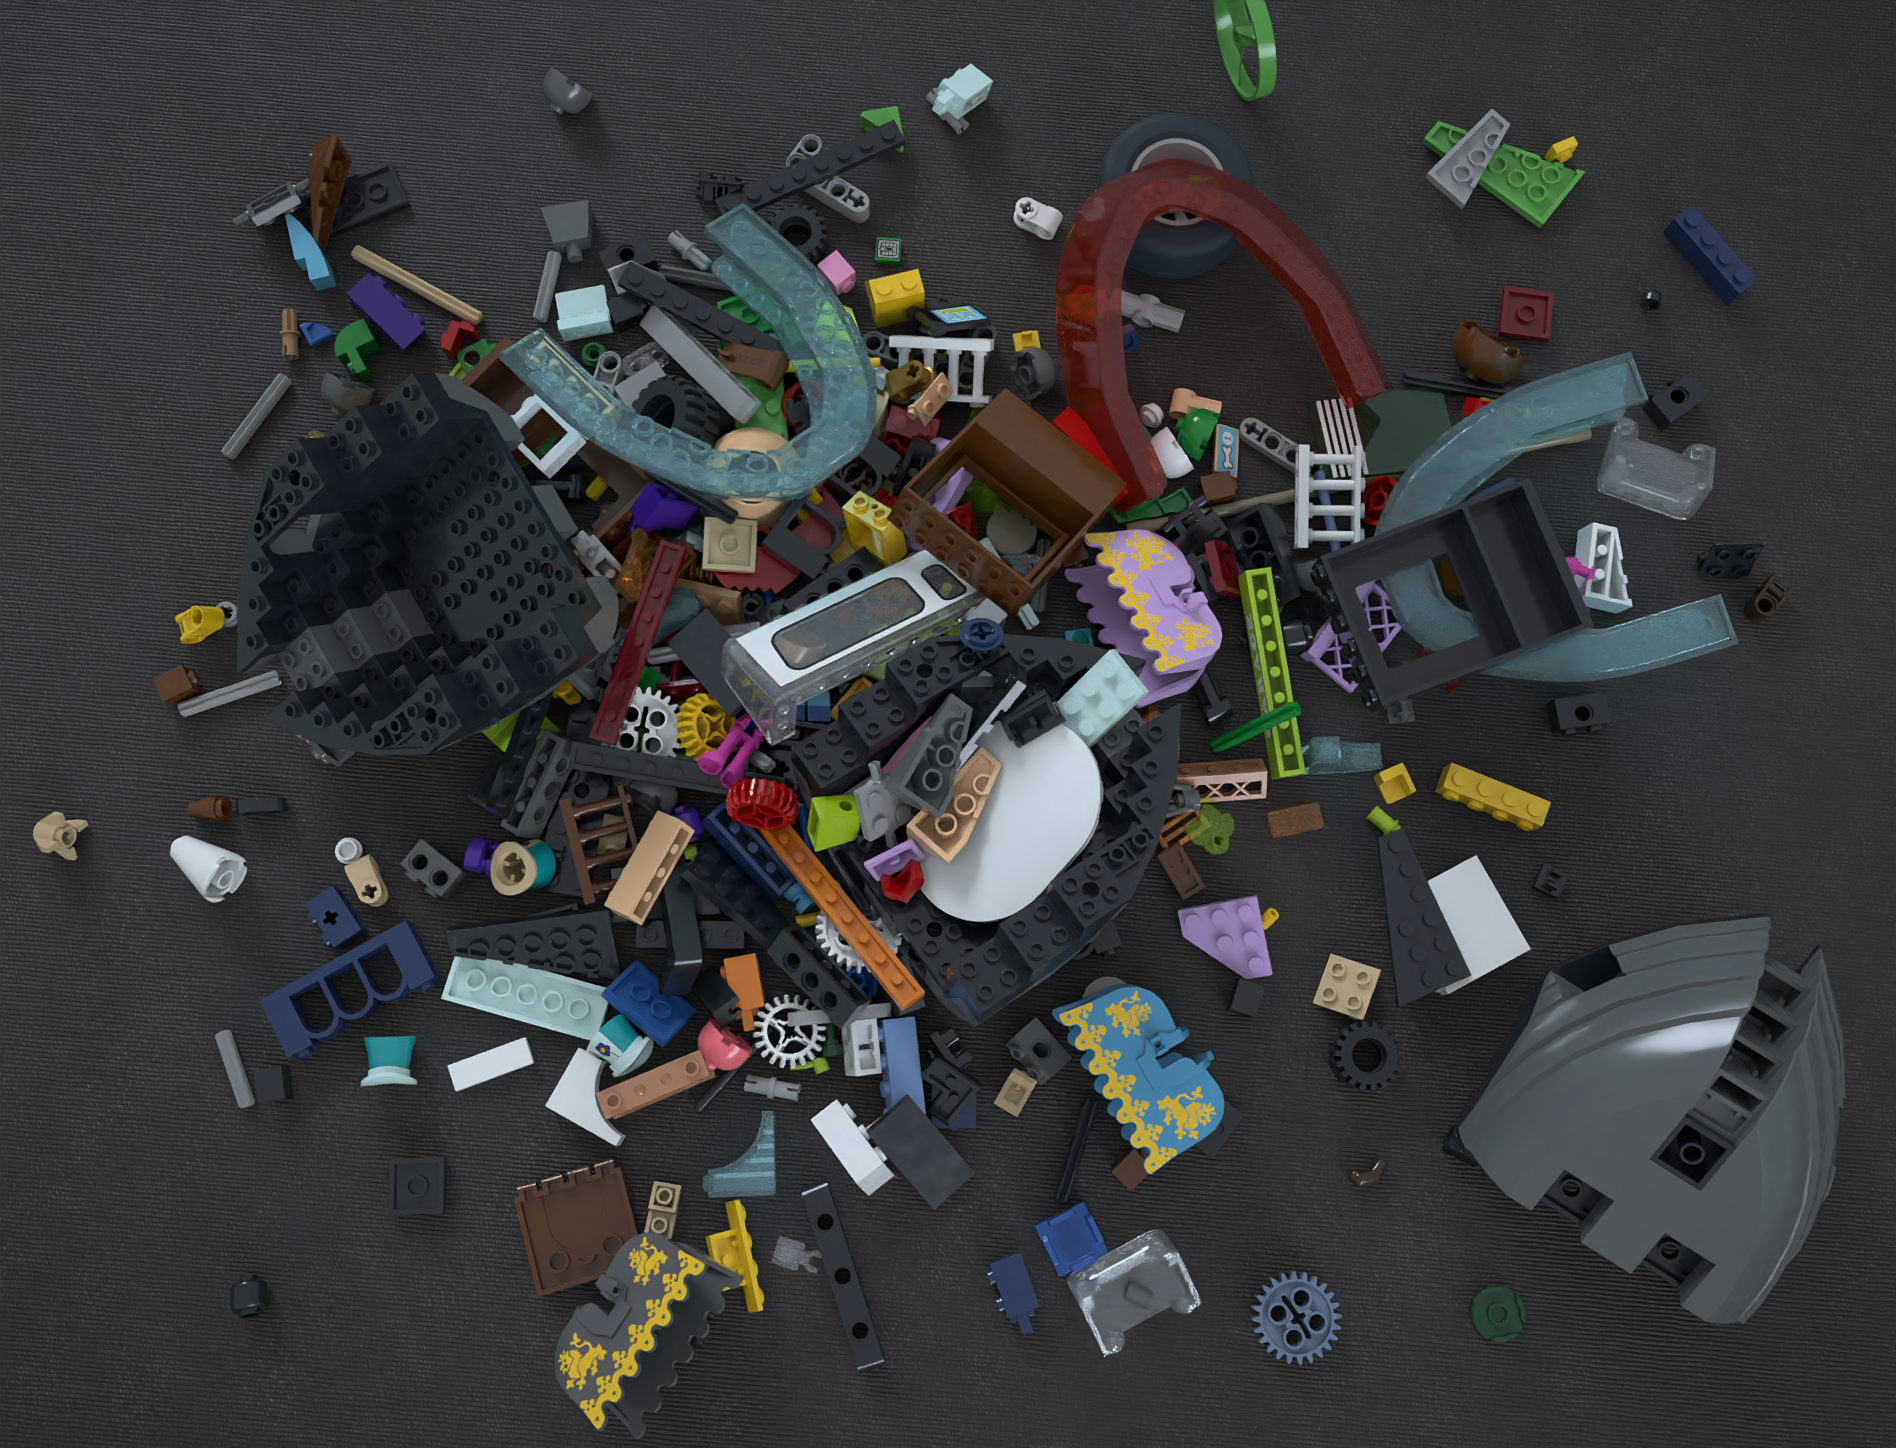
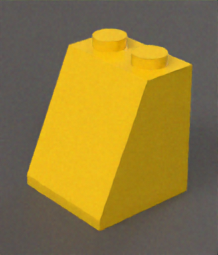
M918 269L864 281L876 328L909 321L906 313L911 306L925 307V292Z

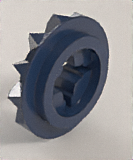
M987 618L971 619L965 622L959 631V641L963 642L964 648H971L973 653L978 650L984 654L988 650L996 651L997 647L1003 643L1004 632L1002 627L997 622ZM979 632H981V635H983V637L985 638L984 640H980L978 636Z

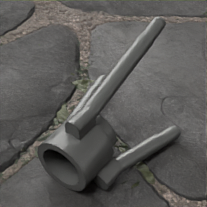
M1175 784L1174 789L1181 792L1175 795V804L1169 805L1166 817L1199 811L1200 795L1198 790H1192L1191 784Z

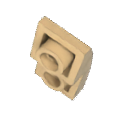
M654 1181L644 1233L660 1234L672 1239L681 1185Z

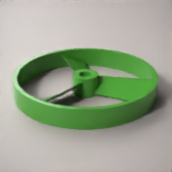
M1214 0V20L1218 44L1226 71L1234 88L1246 101H1253L1270 95L1276 81L1277 60L1272 24L1265 1ZM1246 7H1247V9H1248V12H1249V15H1250V18H1251V22H1250V23H1249V20H1248V16H1247V12H1246ZM1255 46L1258 52L1259 75L1257 88L1249 79L1242 63L1245 48Z

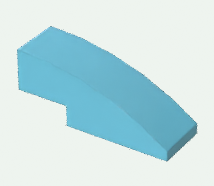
M291 214L285 215L293 254L297 264L303 271L308 270L309 279L317 291L337 286L328 260L311 234Z

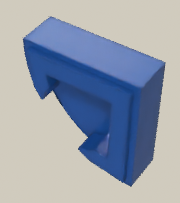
M312 322L299 325L313 349L335 338V335L326 326L313 324Z

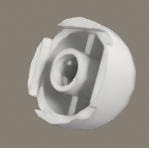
M1165 427L1151 439L1148 445V454L1151 459L1147 463L1154 474L1160 472L1164 477L1172 479L1179 478L1194 469L1168 427Z

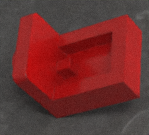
M451 320L447 332L442 334L440 340L441 348L447 357L457 359V354L465 338L479 341L480 335L473 324L467 321L459 323Z
M913 859L908 861L896 878L887 874H882L880 877L884 895L892 900H899L908 903L916 891L921 889L925 881L920 862Z

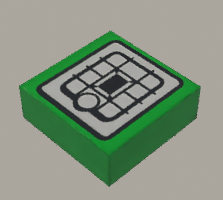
M877 237L875 264L900 265L901 238Z

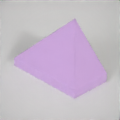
M909 839L864 862V866L878 882L882 874L892 875L902 870L910 859L920 861L926 857L913 839Z

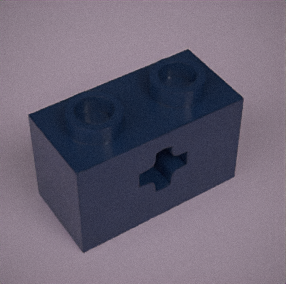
M330 886L305 903L309 910L307 912L308 918L315 926H320L324 932L321 934V937L328 947L333 946V948L342 950L368 932L342 890L336 886ZM333 914L338 915V916L335 918V920H336V922H337L336 924L331 923V922L334 920V918H333V916H332Z

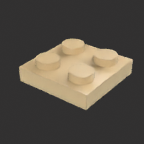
M705 517L702 570L754 574L758 521L736 519L733 524L729 525L717 517Z

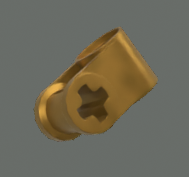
M912 360L897 369L889 371L885 375L890 400L895 403L907 401L912 396L928 389L936 379L935 371L930 367H924L917 360Z

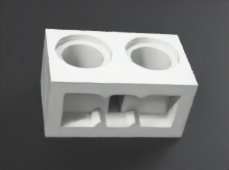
M877 1018L856 1020L854 1023L842 1028L846 1076L882 1073Z

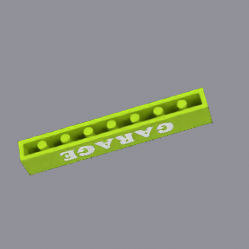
M1271 567L1247 570L1238 576L1261 716L1293 702ZM1296 717L1264 731L1272 780L1305 774Z

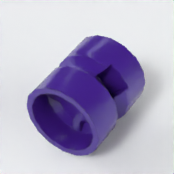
M473 837L465 854L464 869L479 874L485 871L486 875L491 877L492 858L501 843L496 842L494 845H491L489 840Z

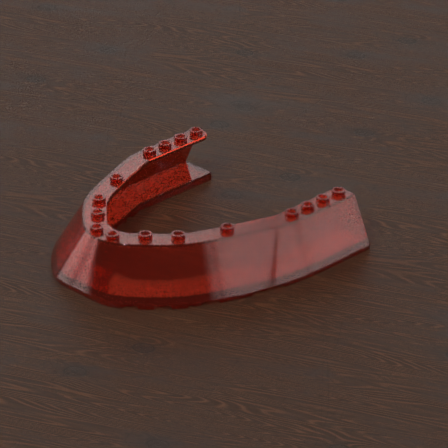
M1164 159L1152 162L1096 189L1082 204L1070 227L1057 269L1056 336L1066 395L1070 407L1087 423L1120 478L1128 483L1126 488L1129 492L1113 507L1117 515L1163 495V490L1167 485L1166 474L1128 393L1122 336L1121 284L1123 271L1141 225L1173 210L1186 211L1197 215L1199 218L1228 228L1230 233L1258 262L1260 261L1285 287L1286 292L1298 303L1346 410L1393 389L1348 291L1327 259L1307 235L1275 204L1250 184L1220 169L1184 159Z

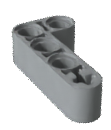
M814 134L805 135L788 156L786 167L822 152L821 139ZM811 148L816 149L814 152H808L807 150ZM837 175L804 190L853 222H865L870 216L868 196ZM837 192L843 193L840 197H836L833 194Z

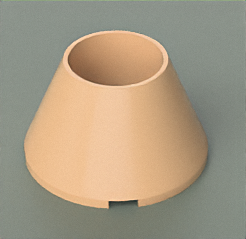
M756 427L737 429L721 437L716 442L714 448L709 451V457L703 463L701 471L703 492L738 512L737 519L758 521L757 525L764 524L768 529L774 527L804 485L803 466L791 444L770 430ZM745 454H759L768 458L774 464L778 473L779 480L776 491L769 499L761 503H744L735 498L728 488V470L737 458Z

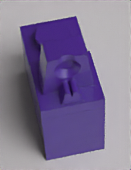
M648 483L630 509L634 518L628 530L636 540H643L652 530L661 531L663 527L683 530L698 509V506L663 485Z

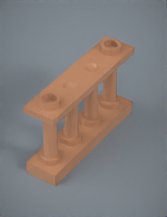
M697 1050L600 1091L596 1095L605 1119L607 1120L612 1117L618 1119L717 1076L714 1070L706 1066L701 1050Z

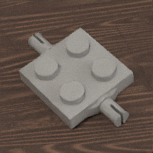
M872 761V763L868 764L872 778L864 786L853 791L864 839L871 842L885 835L886 846L895 847L894 845H898L895 830L899 826L911 821L914 816L911 814L910 805L904 803L883 788L893 771L882 774L880 762Z

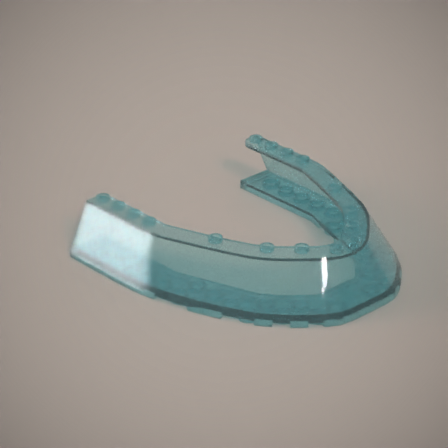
M744 202L705 226V234L724 250L723 255L713 261L711 265L712 274L773 328L797 375L808 402L811 416L810 427L779 449L768 450L766 454H753L751 450L727 448V452L711 449L710 444L676 428H666L654 422L650 417L637 414L635 409L620 403L542 328H539L498 354V358L542 401L598 449L670 483L712 498L735 501L776 502L800 499L809 495L863 451L870 440L877 410L875 370L872 368L864 347V340L851 314L846 312L842 303L829 287V282L819 270Z
M1631 351L1530 382L1504 394L1454 425L1424 451L1404 472L1388 497L1378 521L1375 535L1458 505L1488 478L1532 446L1617 421L1625 414L1627 407L1646 402L1648 396ZM1431 559L1381 578L1391 609L1399 625L1412 639L1433 653L1479 636L1480 633L1472 614L1452 605V602L1444 597ZM1719 594L1607 629H1588L1578 636L1480 673L1546 682L1605 680L1665 667L1737 645L1739 642L1722 596Z

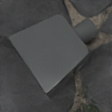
M582 200L542 207L541 211L557 252L560 254L567 252L569 262L581 261L583 259L581 250L592 247L593 214L589 201Z

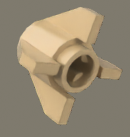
M54 811L35 825L33 838L41 852L51 853L54 850L65 859L75 860L78 857L72 845L77 837L76 832H80L87 827L88 823L80 819L65 821L63 813Z

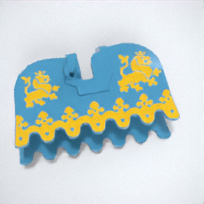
M1128 983L1114 984L1052 1010V1015L1058 1022H1061L1064 1026H1073L1067 1034V1041L1078 1050H1086L1080 1059L1081 1066L1084 1069H1088L1091 1074L1099 1075L1094 1081V1089L1102 1093L1106 1099L1111 1100L1107 1106L1108 1113L1116 1117L1119 1123L1125 1124L1121 1128V1136L1128 1140L1134 1148L1145 1147L1150 1152L1143 1161L1144 1169L1148 1174L1151 1175L1169 1160L1204 1139L1217 1128L1224 1113V1098L1218 1084L1206 1070L1210 1065V1061L1215 1057L1211 1050L1189 1057H1183L1180 1053L1173 1051L1156 1060V1056L1162 1055L1168 1049L1184 1041L1190 1032L1187 1027L1175 1026L1165 1004L1153 992Z

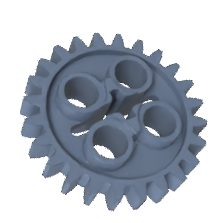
M1290 1270L1289 1278L1280 1272V1281L1278 1282L1270 1277V1287L1261 1285L1262 1290L1265 1292L1264 1295H1254L1260 1303L1259 1305H1251V1308L1258 1311V1315L1250 1317L1252 1321L1259 1324L1252 1329L1253 1332L1262 1333L1257 1341L1260 1344L1268 1342L1265 1351L1270 1353L1276 1349L1274 1354L1276 1359L1279 1360L1285 1354L1286 1363L1290 1364L1292 1358L1295 1357L1299 1365H1302L1304 1356L1310 1363L1313 1362L1312 1354L1314 1353L1322 1358V1347L1328 1350L1332 1349L1328 1340L1337 1341L1338 1338L1332 1332L1333 1330L1341 1329L1339 1325L1334 1323V1320L1342 1317L1341 1314L1333 1311V1309L1339 1306V1303L1330 1302L1334 1292L1328 1291L1324 1293L1327 1284L1321 1282L1316 1285L1318 1277L1314 1275L1307 1281V1273L1303 1271L1299 1278H1297L1296 1272ZM1299 1290H1303L1306 1296L1305 1301L1300 1305H1296L1294 1294ZM1283 1295L1286 1296L1291 1308L1300 1314L1298 1318L1309 1332L1310 1339L1305 1337L1299 1324L1291 1321L1294 1317L1282 1301L1281 1297ZM1280 1305L1283 1309L1282 1317L1278 1320H1273L1271 1310L1274 1306ZM1318 1314L1321 1318L1320 1326L1316 1329H1311L1309 1320L1313 1315ZM1291 1330L1298 1332V1340L1294 1344H1288L1286 1341V1335Z

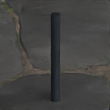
M767 1026L769 1039L775 1031L770 1026ZM762 1037L755 1038L749 1044L752 1052L741 1066L733 1070H725L695 1103L694 1107L702 1113L755 1055L760 1049L756 1048L755 1045L762 1041Z

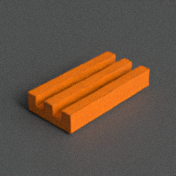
M1199 809V811L1194 812L1197 815L1195 818L1165 838L1160 835L1158 844L1163 849L1167 848L1169 841L1198 821H1201L1203 825L1179 840L1180 844L1183 845L1211 825ZM1193 812L1180 814L1165 824L1161 834Z

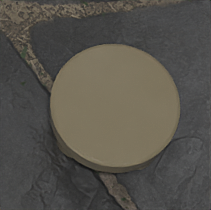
M1012 506L1000 508L991 515L986 527V538L990 540L998 554L1005 557H1022L1033 547L1036 541L1037 526L1035 524L1030 526V520L1027 518L1022 519L1023 515Z

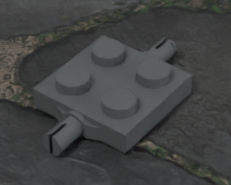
M306 178L295 185L289 181L247 204V210L244 213L232 218L238 228L250 221H254L257 227L260 225L267 226L276 220V216L284 212L289 214L299 207L298 204L302 203L299 198L300 194L310 189L309 179Z

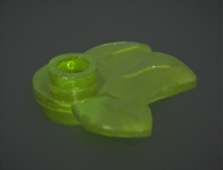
M1203 804L1199 822L1185 824V830L1194 844L1204 846L1213 855H1220L1229 847V836L1234 831V819L1230 812L1220 815L1219 811L1212 805ZM1215 837H1218L1220 840L1219 846L1214 842Z

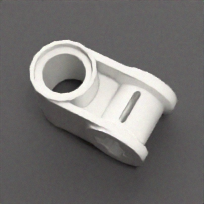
M1028 197L1018 200L1013 216L1014 222L1018 227L1030 231L1045 240L1053 239L1063 218V215L1057 209Z

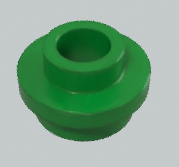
M592 342L587 344L581 354L584 363L589 367H597L599 358L606 352V349L599 343ZM593 353H598V354H599V356H598L597 358H595V359H592V358H591V355H592Z

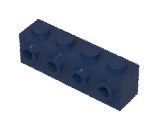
M1691 206L1676 217L1663 232L1727 306L1743 295L1758 280L1754 276L1753 271L1745 266L1738 258L1737 253L1725 243L1720 233L1711 227L1705 220L1704 215L1697 211L1694 206Z
M725 800L701 824L773 902L797 879L771 846L759 836L755 828L740 825V821L732 820V817L727 814Z

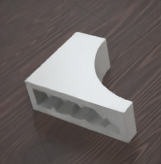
M588 1047L586 1050L578 1048L545 1106L611 1144L620 1146L625 1135L620 1133L608 1119H605L596 1095L599 1092L601 1073L607 1061L588 1050Z

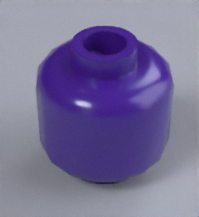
M687 804L674 808L673 814L670 816L682 820L694 830L688 843L702 838L701 834L705 831V828L701 824L703 819L699 809L695 807L688 808Z

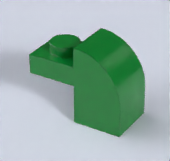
M362 318L341 330L335 341V353L344 366L348 365L354 377L358 375L364 383L373 379L363 357L381 348L371 328Z

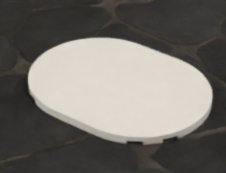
M999 721L993 723L994 727L988 734L983 732L976 740L978 747L967 761L983 747L1002 764V767L967 844L948 864L926 852L917 844L926 857L919 861L925 879L921 890L934 905L944 912L960 919L980 923L997 922L998 920L1011 917L1041 898L1047 892L1050 881L1063 874L1091 840L1099 823L1098 818L1103 802V782L1101 781L1097 766L1098 763L1090 748L1076 733L1063 724L1021 748H1018L1014 741L1009 740Z

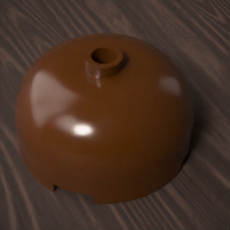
M1464 319L1455 332L1451 344L1455 360L1466 370L1464 374L1474 381H1478L1480 378L1494 384L1505 383L1515 378L1529 357L1520 355L1519 352L1521 350L1490 330L1482 327L1479 328L1477 323Z

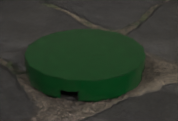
M1489 1285L1480 1289L1472 1298L1469 1307L1470 1320L1474 1329L1482 1337L1493 1342H1508L1520 1334V1330L1526 1322V1308L1521 1298L1511 1289L1501 1285Z

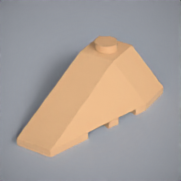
M981 747L956 773L954 785H956L955 792L941 819L920 811L907 824V835L926 852L948 864L967 844L1002 764Z

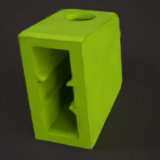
M838 795L811 799L807 832L815 852L858 838L861 823L854 796Z

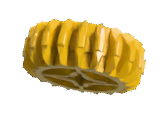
M700 693L695 695V697L688 698L679 707L681 712L675 715L679 722L673 727L679 730L675 737L681 739L679 747L686 748L685 756H692L693 761L698 762L702 754L715 751L720 747L729 734V728L734 725L736 718L735 716L731 718L710 693ZM701 709L708 711L710 715L708 713L704 714ZM706 742H708L709 744L712 743L715 747H714V748H711V747H709L708 745H706L705 743H706Z

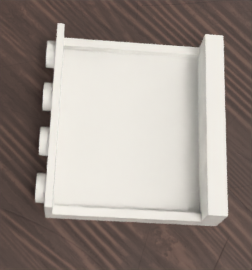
M1477 855L1428 881L1471 973V976L1435 992H1439L1441 996L1450 994L1530 950L1528 943Z

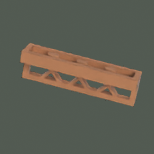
M1262 758L1177 764L1175 784H1191L1192 790L1198 785L1209 787L1210 789L1204 794H1199L1200 803L1266 798L1267 769ZM1251 781H1260V790L1248 791L1245 786ZM1225 783H1232L1236 786L1230 792L1223 793L1219 790ZM1171 796L1169 805L1175 804V796Z

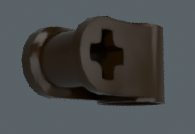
M1770 574L1760 584L1756 593L1745 605V617L1754 623L1765 620L1777 611L1794 590L1780 583L1776 579L1775 574ZM1758 605L1762 607L1763 612L1759 609Z

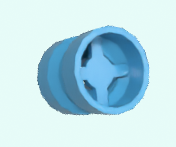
M799 881L794 883L783 894L789 902H793L796 905L795 909L800 915L806 913L816 904Z

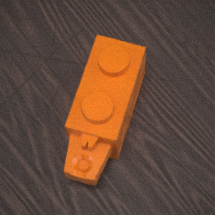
M756 953L723 959L724 966L720 967L721 977L740 1000L730 1008L733 1011L734 1008L739 1006L742 1011L736 1017V1020L742 1019L745 1032L755 1031L754 1016H757L760 1011L759 1009L765 1008L766 1004L758 956Z

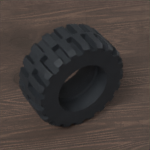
M675 375L660 377L647 384L648 387L642 389L638 399L633 401L631 405L632 410L626 418L628 421L627 426L624 427V434L626 435L624 442L630 458L639 467L645 469L649 463L654 462L676 476L683 478L691 475V471H697L701 467L700 464L707 460L709 451L716 444L714 440L719 434L717 425L720 423V416L717 413L718 407L714 398L705 389Z

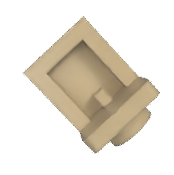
M604 814L602 827L625 821L624 817ZM628 831L599 838L597 853L601 855L624 849Z
M1014 1068L994 1104L1018 1117L1037 1081L1031 1078L1028 1072Z

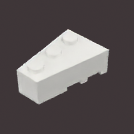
M1593 522L1578 530L1575 558L1585 567L1591 569L1594 566L1596 568L1594 579L1586 581V578L1575 574L1574 576L1586 607L1612 613H1619L1633 607L1632 600L1628 599L1625 584L1628 583L1627 575H1623L1621 565L1623 555L1617 528Z

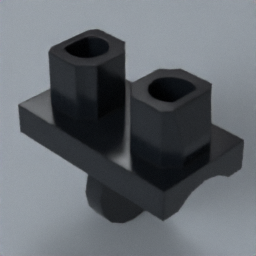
M952 1027L940 1033L936 1031L930 1035L941 1056L963 1070L973 1061L966 1048L954 1056L947 1048L959 1040ZM933 1048L926 1052L931 1060L936 1055Z

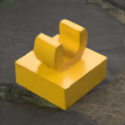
M1037 330L1013 334L1012 339L1015 352L1031 347L1041 349Z

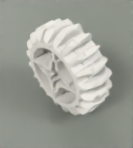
M785 995L784 1004L780 1003L778 997L774 998L775 1008H772L769 1003L765 1004V1009L769 1012L768 1014L759 1011L758 1016L764 1021L763 1023L754 1022V1026L761 1028V1032L753 1033V1037H762V1041L756 1043L755 1046L756 1048L766 1047V1050L761 1054L763 1058L769 1052L773 1055L769 1061L770 1064H774L776 1058L781 1059L779 1067L784 1068L786 1060H790V1068L792 1069L795 1068L796 1059H799L801 1066H804L806 1061L803 1056L807 1055L811 1060L815 1058L814 1054L810 1051L812 1048L818 1052L821 1051L822 1047L816 1044V1040L820 1042L825 1041L826 1037L818 1035V1031L826 1030V1026L811 1024V1039L800 1031L799 1026H794V1032L797 1036L794 1038L791 1036L790 1039L787 1038L785 1043L782 1044L785 1038V1031L782 1027L785 1025L789 1027L788 1021L777 1020L773 1016L783 1010L809 1011L806 1007L810 1000L806 999L803 1005H799L800 996L796 995L794 1003H789V995ZM814 1006L810 1011L818 1010V1007ZM768 1024L773 1026L780 1034V1040L776 1048L771 1045L768 1039ZM792 1041L807 1046L798 1053H782L786 1045Z

